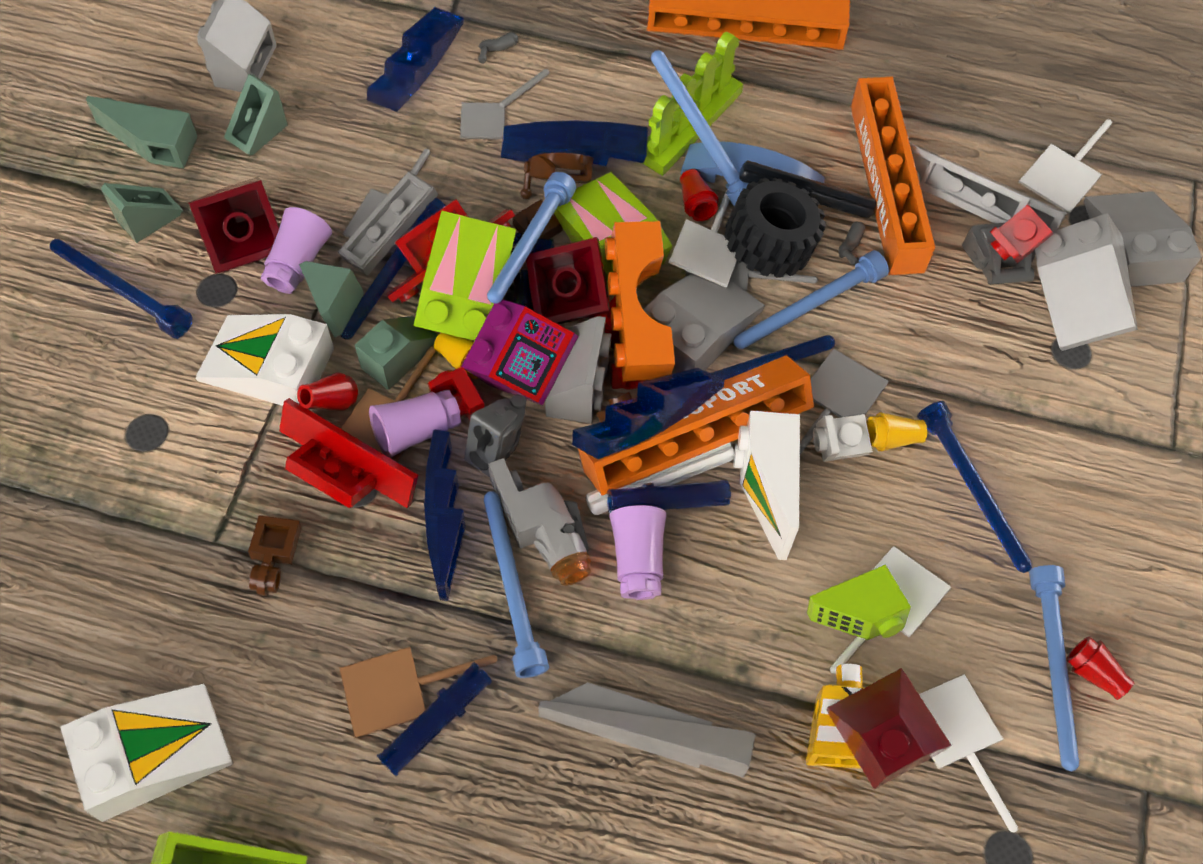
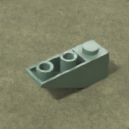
M87 96V104L98 125L148 162L184 169L198 137L189 113L176 109L169 110L145 104L116 101L111 98Z

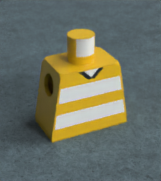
M841 664L836 667L837 685L822 686L816 697L806 765L861 769L826 711L827 707L865 688L863 687L862 666L857 664Z

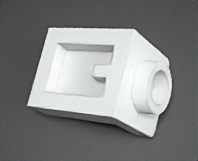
M865 414L834 419L832 415L823 416L816 423V428L813 429L814 446L817 452L821 451L823 462L866 456L873 452Z

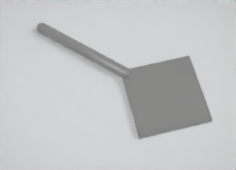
M544 69L500 103H462L460 139H504L505 107L548 76L549 70Z

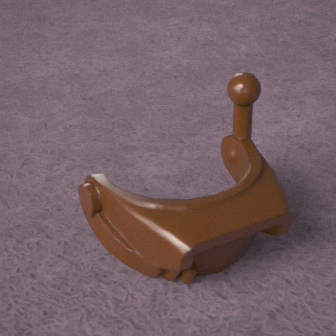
M546 153L532 156L524 163L525 176L524 186L520 192L521 197L525 200L532 197L530 189L532 177L548 180L550 175L555 172V168L580 170V174H566L571 176L575 183L590 182L592 179L593 157L574 153Z

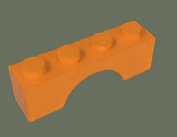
M660 221L614 222L611 237L605 238L606 260H612L613 272L608 273L609 295H615L616 307L611 308L612 331L619 332V343L614 345L615 367H622L623 381L670 379L675 366L672 328L648 316L642 309L636 293V289L643 281L659 274L664 257Z

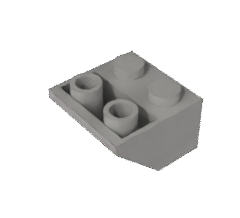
M245 0L214 1L205 25L201 26L198 31V44L202 48L206 60V68L210 72L214 86L242 92L248 74L261 79L277 46L270 20Z
M597 316L566 328L579 337L545 401L546 417L592 424L594 409H602L604 397L603 384L604 378L608 376L611 356L609 352L612 334L605 333L606 317Z

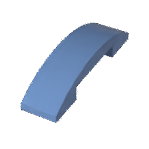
M702 142L690 144L681 174L686 170L695 169L699 171L704 181L715 183L717 175H723ZM720 142L739 174L745 161L749 160L824 183L825 177L811 167L781 153L747 144Z

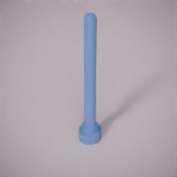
M661 50L654 51L651 55L652 63L727 181L725 185L727 188L726 195L734 206L743 188L746 189L749 183L742 182L739 179L738 171L664 52Z
M554 172L545 183V199L488 291L487 298L491 303L497 304L502 301L556 208L568 203L575 193L576 183L568 174Z
M876 250L859 258V262L855 265L854 270L738 334L734 338V345L739 349H744L860 282L875 283L886 277L889 273V268L885 258Z
M490 491L484 496V504L518 645L514 649L515 655L512 657V661L518 678H530L548 671L549 663L546 651L540 648L538 642H534L500 497L496 492Z
M1044 565L1032 568L1029 571L1031 589L1036 591V596L1041 598L1061 765L1067 771H1074L1079 767V755L1058 596L1062 595V588L1066 586L1064 569L1056 565Z

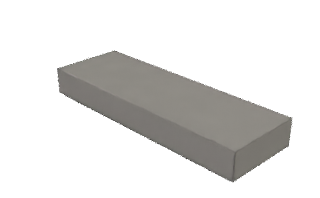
M408 171L341 247L338 253L344 260L368 276L395 245L394 241L403 236L438 195L434 187Z

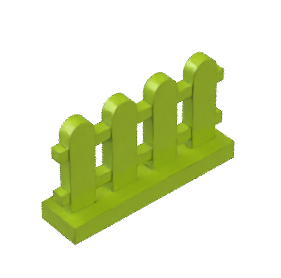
M727 31L718 40L716 51L713 55L707 52L702 54L696 64L695 74L692 77L686 73L680 77L709 126L723 114L743 91L744 83L731 76L735 71L733 61L735 49L739 46V39ZM662 95L657 100L653 108V115L649 119L648 126L651 127V135L635 150V159L663 176L689 149L690 144H694L699 139V136L674 96L669 98L666 95Z

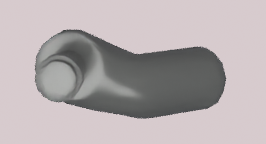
M509 32L499 38L483 40L479 44L481 49L478 57L479 62H486L488 51H504L516 45L519 41L517 34Z
M859 221L851 225L846 239L838 250L839 256L841 258L846 257L854 266L859 262V258L854 256L851 251L859 245L865 231V225Z

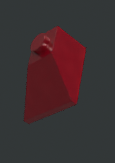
M259 177L224 187L188 202L216 274L268 257L279 227Z
M597 237L528 255L526 264L534 312L557 324L611 312L600 243Z
M902 668L826 709L874 790L952 746Z

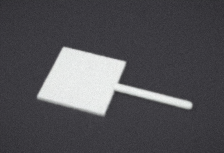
M1107 119L1075 157L1051 144L1018 183L1070 214L1102 175L1080 160L1110 127L1112 121Z
M726 192L711 230L690 220H685L668 262L725 288L728 286L737 261L734 258L736 252H730L727 247L729 241L725 240L724 235L718 233L730 201Z
M893 546L874 569L886 564L909 602L911 609L905 627L901 632L910 638L951 589V586ZM856 637L830 667V672L836 674V667L845 664L866 639Z
M965 674L919 694L952 745L947 750L932 757L937 768L940 769L967 757L1009 831L1016 832L1018 827L975 755L976 752L1002 741L1003 738Z

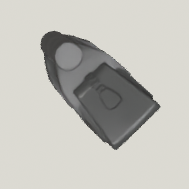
M1005 223L974 225L970 228L962 243V247L976 268L982 269L989 285L1031 282L1034 280V270L1031 264L1035 258V250L1017 264L1011 256L1004 261L990 245L996 240L990 231L995 226L999 229ZM1004 267H1013L1011 269H1001Z
M514 395L510 399L497 400L471 415L464 460L488 477H490L488 463L502 458L506 461L519 445L527 401L524 396Z

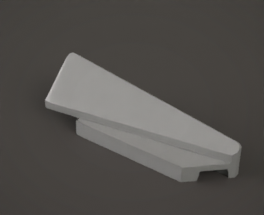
M910 143L921 190L992 223H1006L1027 204L1052 231L1059 229L1067 215L1066 212Z
M588 682L551 701H542L538 707L539 717L699 768L700 764L744 778L751 762L756 733L712 726L710 721Z

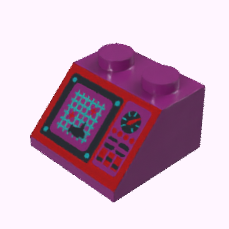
M502 299L501 302L493 305L461 367L491 387L513 395H522L526 400L543 406L579 336L525 306Z

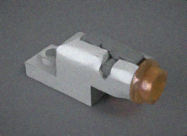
M504 458L488 463L491 484L494 491L500 497L502 509L519 548L534 544L547 562L553 578L559 579L563 586L573 585L587 578L591 574L589 566L591 558L588 554L589 547L577 503L563 500L558 490L549 482L524 490L517 471H509Z

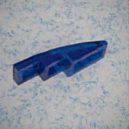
M434 7L403 33L402 47L385 61L384 74L367 88V101L397 112L417 92L438 65L464 24V17Z
M577 120L504 126L500 158L525 162L532 156L539 154L574 153L591 156L594 159L593 164L607 166L609 158L644 163L647 155L648 127L615 122Z
M694 368L639 382L637 398L607 405L605 421L573 430L572 445L596 459L633 447L663 432L694 412L724 387V379L700 368Z
M433 429L425 481L424 510L426 535L439 599L448 601L466 523L463 509L454 508L459 484L456 470L448 469L452 453L450 433Z

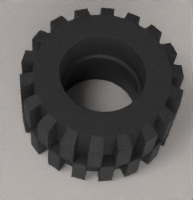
M767 178L759 179L758 183L754 181L749 183L746 189L743 188L725 226L724 236L725 240L729 241L727 244L729 251L736 252L734 258L739 263L744 262L747 264L746 268L754 271V269L760 271V275L768 277L769 274H773L775 278H783L785 273L789 276L796 274L810 260L826 228V222L823 220L825 217L824 211L817 208L819 202L815 198L808 196L809 192L807 190L797 188L796 184L790 181L784 183L782 179L774 178L773 181H769Z

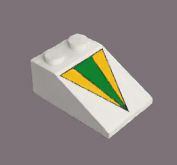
M292 314L228 315L195 378L202 383L282 406L283 402L288 398L299 404L297 399L299 387L321 378L334 350L327 324Z
M750 411L747 426L740 425L738 444H735L733 467L740 468V484L778 560H787L799 529L800 414Z
M204 684L105 707L60 726L84 810L101 822L233 765Z

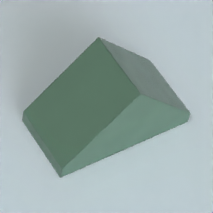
M248 74L224 138L246 154L254 155L287 127L288 124L279 92L256 76Z
M104 183L101 188L117 222L136 243L179 217L183 211L163 188Z
M308 261L299 264L320 315L334 338L341 335L364 295V291L353 271L348 268Z

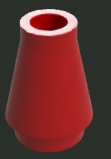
M689 169L683 172L680 176V183L682 185L685 213L696 221H705L712 218L718 210L719 198L717 194L704 181L699 171Z
M341 372L333 373L310 384L301 385L297 391L298 402L306 409L320 408L345 411L356 402L358 397V388L354 379Z
M1091 636L1080 641L1066 658V661L1072 665V672L1108 692L1116 700L1125 696L1135 683L1126 674L1101 640L1096 642Z

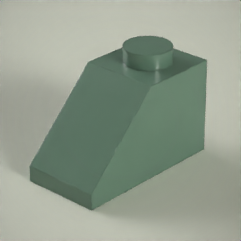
M414 316L383 319L355 344L361 369L387 390L391 389L423 358L429 347L434 346V341L438 336L432 330L413 326Z

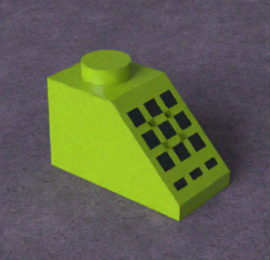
M885 564L811 595L807 615L813 622L870 640L879 635L883 638H888L899 633L905 627L911 606Z

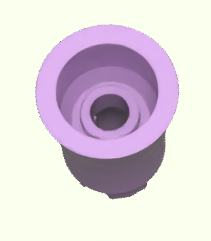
M297 207L286 208L272 249L265 260V269L261 275L262 281L279 292L292 294L293 290L304 279L299 264L305 261L313 262L320 249L332 235L331 227L322 218L310 211Z
M443 390L436 394L430 392L394 403L372 405L369 408V417L375 439L382 453L389 458L425 440L447 433L448 429L458 427L461 424L458 403L449 390Z
M645 505L627 506L616 509L609 515L615 541L617 579L621 582L620 592L623 598L647 600L661 595L663 536L667 515L666 511L661 508Z

